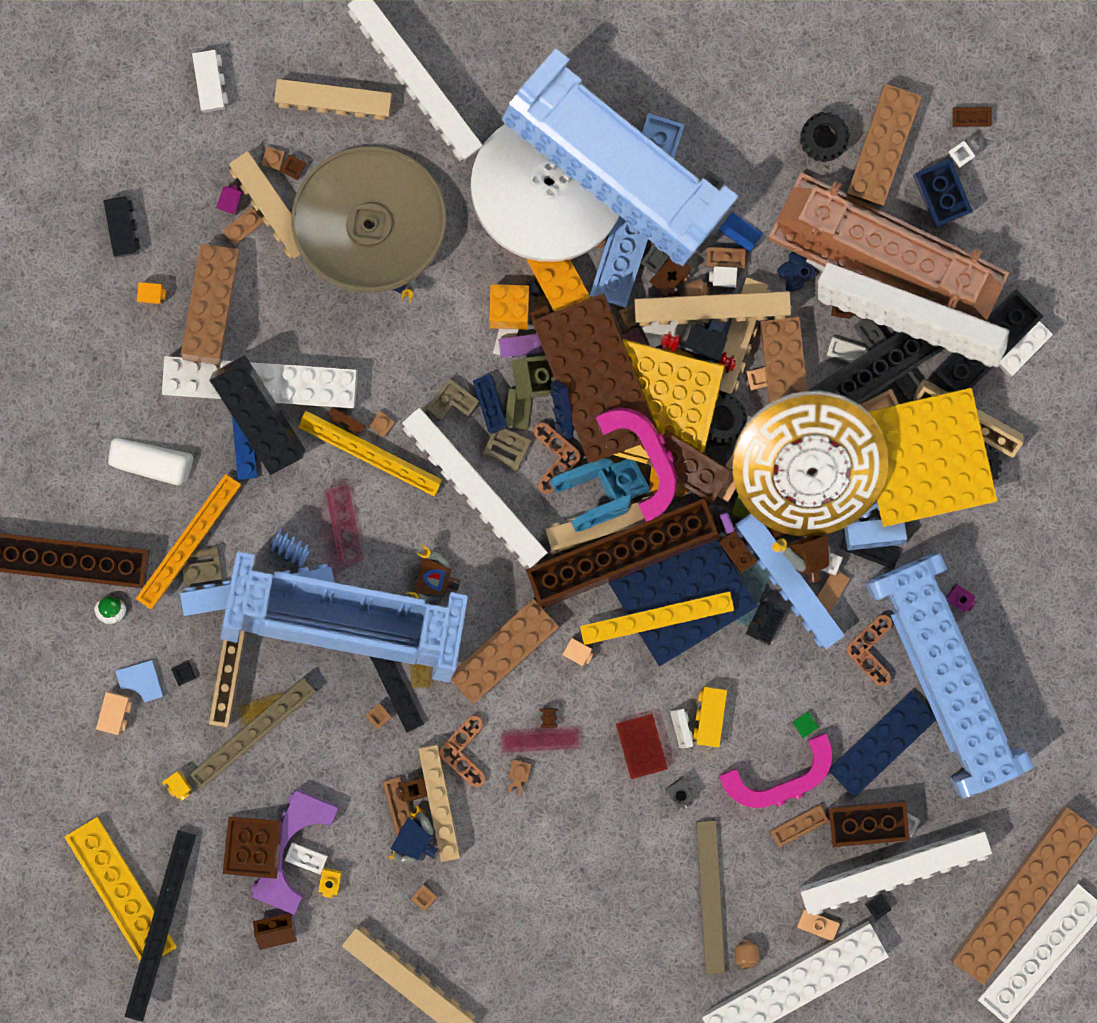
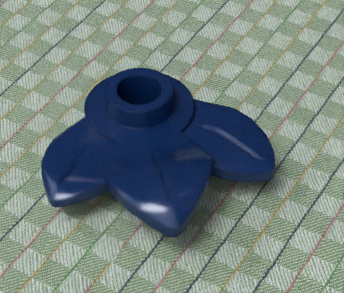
M790 253L789 263L782 264L777 269V273L782 278L788 280L786 285L787 291H797L803 288L805 282L814 278L815 268L807 263L803 256L797 253ZM804 268L808 270L806 276L802 274Z

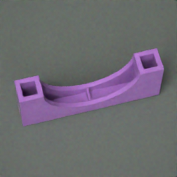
M298 789L295 793H290L287 801L290 804L287 811H283L280 821L283 822L277 879L260 877L259 881L254 882L251 889L254 892L252 898L294 915L297 912L303 894L296 891L289 884L285 876L283 855L290 838L303 827L312 824L331 826L339 809V806Z

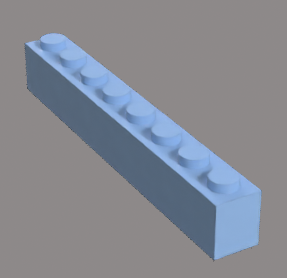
M751 513L734 524L736 527L734 531L740 539L744 538L748 544L745 546L750 553L757 555L759 558L757 563L762 570L767 569L770 573L768 578L773 585L778 584L781 588L779 593L785 601L789 599L793 605L790 608L797 617L799 615L802 617L804 628L808 632H813L815 635L813 640L818 647L823 646V648L827 649L844 637L843 632L806 581L783 555V551L775 552L772 549V544L776 540L766 526Z
M328 564L317 565L316 570L310 571L309 567L297 569L298 573L290 574V570L280 572L335 583L333 567H328ZM231 581L222 582V586L215 587V584L203 585L204 589L196 590V587L185 588V592L180 593L184 616L226 609Z

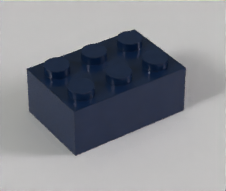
M951 158L913 175L934 228H938L973 212Z

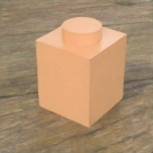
M571 638L563 655L583 666L584 663H589L593 653H591V647Z

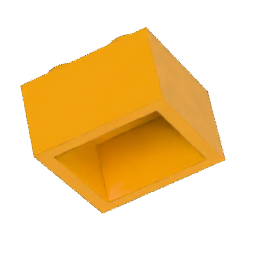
M490 284V329L528 330L529 286Z

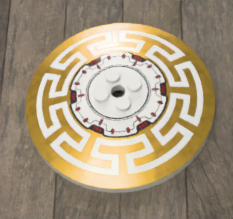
M800 392L787 395L768 404L746 424L734 449L732 462L733 479L737 493L744 506L764 525L781 533L794 536L825 535L849 526L872 507L886 481L888 451L878 424L857 403L828 392ZM809 468H816L817 472L810 475L807 473Z

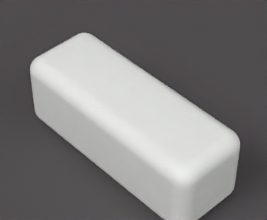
M114 438L110 445L108 463L110 466L126 472L179 486L188 481L193 456L190 453Z

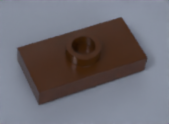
M991 107L952 108V128L992 126Z

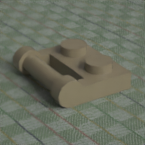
M503 429L491 434L482 456L486 458L491 457L512 467V470L517 472L531 440L508 429ZM493 444L518 455L516 460L492 450Z
M218 545L212 546V548L195 550L189 559L213 556L214 561L189 565L187 561L182 568L184 585L223 579Z

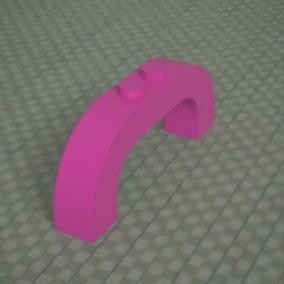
M614 408L598 414L596 419L604 435L613 430L625 428L632 430L639 436L658 475L659 487L654 495L640 501L638 506L646 522L659 516L669 506L677 489V474L672 463L674 458L671 452L667 451L664 446L666 442L661 433L658 434L655 426L646 416L633 409Z
M826 733L808 739L813 754V761L808 771L764 790L757 791L746 787L742 783L736 768L718 776L726 792L736 802L752 808H763L774 804L777 807L787 803L786 799L791 797L798 799L805 796L804 792L813 789L822 782L831 766V745Z

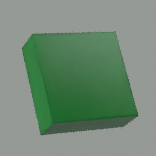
M809 712L792 721L802 738L819 728Z

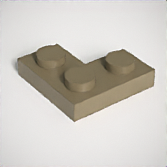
M449 378L426 409L440 420L444 418L453 405L469 416L479 403V400Z

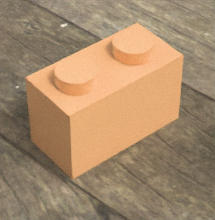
M107 691L96 729L115 735H120L121 731L124 732L127 726L125 716L126 713H130L132 707L131 697Z

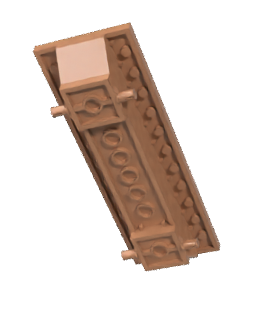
M802 172L800 173L768 240L824 267L828 262L982 321H987L1010 272L979 258L982 252L978 251V249H974L973 253L970 254L839 191L840 183H838L835 189L837 182H833L831 187Z

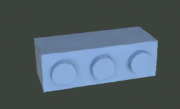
M870 518L865 522L856 520L844 528L847 550L904 545L907 541L905 522L883 527L882 520Z

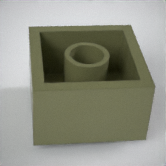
M546 356L522 358L512 362L518 400L551 396V382L556 380Z

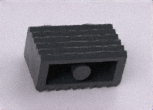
M761 600L745 634L767 645H771L772 638H774L776 631H778L777 628L781 624L783 617H785L786 611L767 601Z

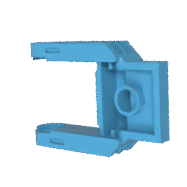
M604 458L557 475L551 480L550 483L554 491L562 492L595 478H600V483L610 502L591 509L586 514L571 520V524L576 532L586 530L626 514L632 498L649 492L650 488L636 461L626 459L615 464L612 460Z

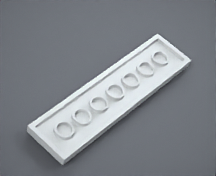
M1076 883L977 1000L1004 1023H1009L1097 922V899Z

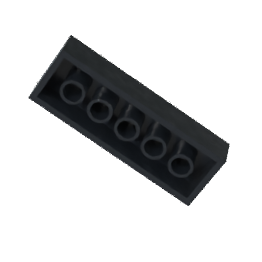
M1016 289L990 313L986 322L1008 330L1007 349L1003 355L1004 357L1044 316ZM952 352L932 373L951 392L973 388L994 366H987L979 360L969 359L963 354Z
M246 355L212 372L209 381L270 475L304 457V446Z

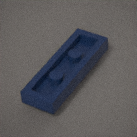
M488 374L473 380L488 433L493 434L508 428L493 376Z
M556 380L551 382V397L554 404L553 413L556 419L555 429L558 434L569 439L574 437L568 387Z

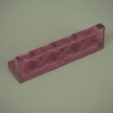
M349 485L325 489L339 565L362 561V550ZM346 490L347 499L343 504L336 500V491ZM343 507L351 515L347 523L339 517ZM346 527L354 531L351 541L343 537V531ZM350 545L357 549L358 558L347 559L346 551Z

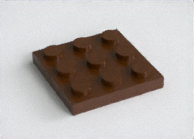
M228 816L223 874L277 879L283 821Z

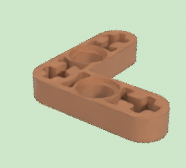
M538 423L534 428V435L559 456L538 483L539 490L544 494H549L554 491L553 487L550 490L546 489L544 491L542 489V481L547 482L550 479L547 476L549 473L556 477L553 470L557 465L563 466L565 472L570 471L579 461L580 453L548 424ZM539 426L541 428L545 426L547 428L546 432L549 435L551 432L555 434L549 439L548 443L544 441L547 437L544 435L538 436L539 431L537 428ZM559 438L562 440L563 444L560 449L552 447L551 442L553 439ZM568 451L571 453L575 451L577 459L568 462L571 465L568 469L560 460L563 458L565 461L568 458L566 454Z
M887 615L877 616L846 648L847 654L878 686L889 684L891 676L868 650L892 627V620ZM879 619H887L886 624L888 626L886 628L881 627L878 630L881 634L878 635L871 627L874 625L877 628L880 625ZM867 631L874 633L875 637L871 642L864 640V634ZM860 638L861 641L867 645V647L864 649L862 645L858 649L860 653L858 655L856 653L852 655L851 646H858L860 642H858L857 640ZM867 658H871L874 661V666L871 669H866L863 666V661ZM877 666L880 667V669L877 670L879 673H886L885 682H878L877 680L879 677L875 673L873 674V676H871L870 673L873 672L877 668Z
M476 715L470 716L440 749V756L470 785L480 787L485 782V774L461 752L483 727L482 719ZM471 719L473 721L477 719L479 721V728L477 729L474 727L470 731L471 733H473V735L470 736L469 733L462 728L466 726V728L468 729L471 725L469 721ZM458 733H464L467 736L465 743L461 744L456 741ZM451 747L453 749L452 754L455 757L457 753L460 755L454 764L450 762L453 760L451 756H444V748L449 749ZM460 760H465L468 763V768L464 771L459 770L457 767V763ZM471 766L475 768L474 770H472V772L475 775H481L480 783L478 781L474 783L472 781L473 776H471L470 774L468 775V777L464 775L467 772H469Z

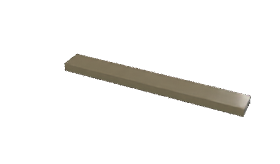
M303 676L191 771L188 776L200 789L205 787L312 696L317 689Z
M716 820L697 821L706 975L725 974Z

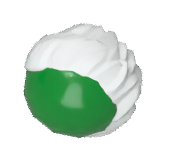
M110 595L100 599L96 603L94 611L97 618L103 623L116 624L125 616L126 606L121 599Z

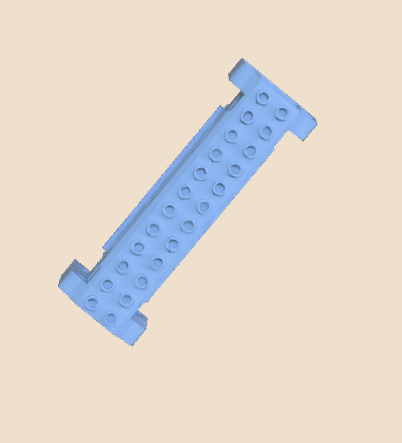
M555 49L519 90L507 108L502 121L508 128L515 130L524 141L531 143L539 153L547 156L554 165L563 169L567 176L578 181L583 189L589 190L594 194L598 201L610 207L614 214L620 215L629 226L636 228L644 238L652 241L660 251H664L675 263L683 266L717 226L738 198V195L726 186L719 191L704 178L699 183V179L580 84L582 79L566 67L569 59Z
M237 552L220 640L237 643L241 630L257 633L260 636L413 665L432 666L433 680L449 682L456 669L467 595L450 593L445 606L439 607L425 604V600L296 575L275 572V575L252 571L254 555Z
M933 552L864 583L872 599L878 600L886 596L889 597L894 614L891 617L948 748L951 753L955 752L959 757L964 769L963 772L949 778L956 793L962 798H966L1016 778L1024 772L1031 770L1034 766L1025 749L1018 747L1010 751L1007 745V738L946 598L940 591L934 578L936 574L947 570L941 553Z

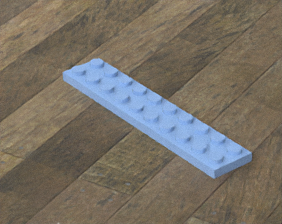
M648 113L642 134L674 159L685 125ZM620 215L609 233L590 297L605 293L608 303L626 308L648 239L644 238L636 228L629 226Z

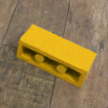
M703 686V690H699L698 701L701 702V709H697L695 719L699 721L698 728H694L693 739L696 740L697 745L720 747L727 689Z

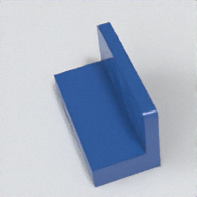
M733 212L718 230L749 253L762 236L761 232Z

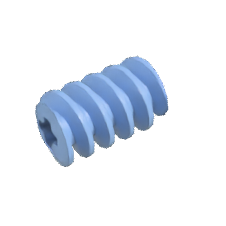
M280 528L270 543L272 545L271 551L274 552L279 549V556L285 553L284 559L287 560L292 556L291 563L294 564L299 560L298 567L303 566L312 549L308 551V544L301 547V540L294 543L295 536L288 539V532L282 536V529Z

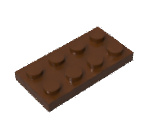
M666 430L663 435L666 442L664 446L667 451L671 452L674 458L672 463L676 470L677 483L713 504L730 476L732 469ZM649 458L647 464L653 467L652 462Z

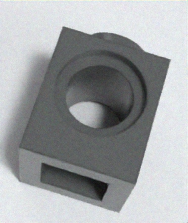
M682 778L665 788L678 809L682 807L684 810L693 804L692 800L694 797ZM679 790L685 791V799L678 800L675 797L676 792Z

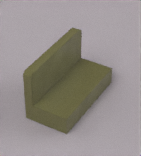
M509 389L506 411L508 428L527 430L531 398L518 400L516 389Z

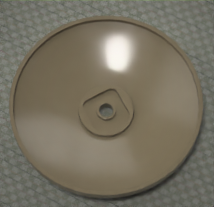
M358 147L330 156L307 175L294 199L291 216L292 231L301 257L320 278L347 291L379 293L396 289L409 283L428 268L438 254L444 239L446 210L437 183L418 162L391 149ZM371 221L375 226L372 229H366L364 224Z

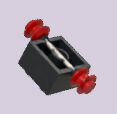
M694 323L684 326L681 336L677 334L673 337L671 336V331H669L668 334L664 333L661 339L663 349L670 347L671 352L679 349L705 360L715 361L717 364L725 365L726 373L733 371L735 368L736 360H734V355L729 358L726 356V352L723 353L728 338L724 337L720 331L705 330L706 326Z

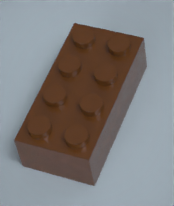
M905 800L829 807L832 847L910 841Z

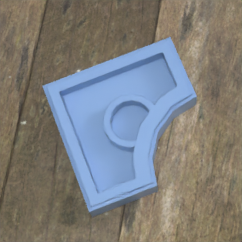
M153 660L116 671L120 688L136 691L142 696L144 702L164 697Z

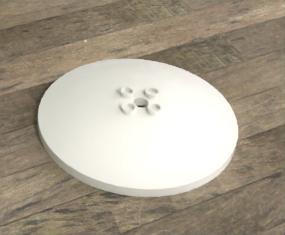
M505 124L486 140L475 159L471 175V198L476 215L484 229L497 243L521 257L536 261L554 262L581 256L600 244L611 232L618 220L619 215L614 214L610 207L598 201L594 194L589 190L583 189L578 181L567 176L563 169L554 165L547 156L539 153L531 143L524 141L515 130L508 128ZM552 178L554 185L547 186L544 183V179Z

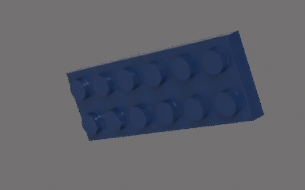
M912 691L908 692L830 767L829 772L855 798L936 721L934 714Z

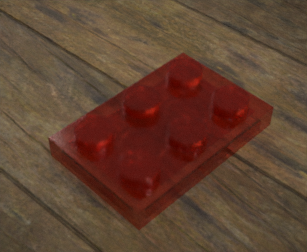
M653 714L616 723L631 779L668 769Z

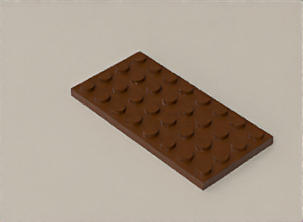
M605 293L532 321L555 380L568 387L572 423L588 463L596 462L642 444L635 432L625 428L616 429L604 435L596 416L607 410L629 408L638 411L653 423L658 434H660Z

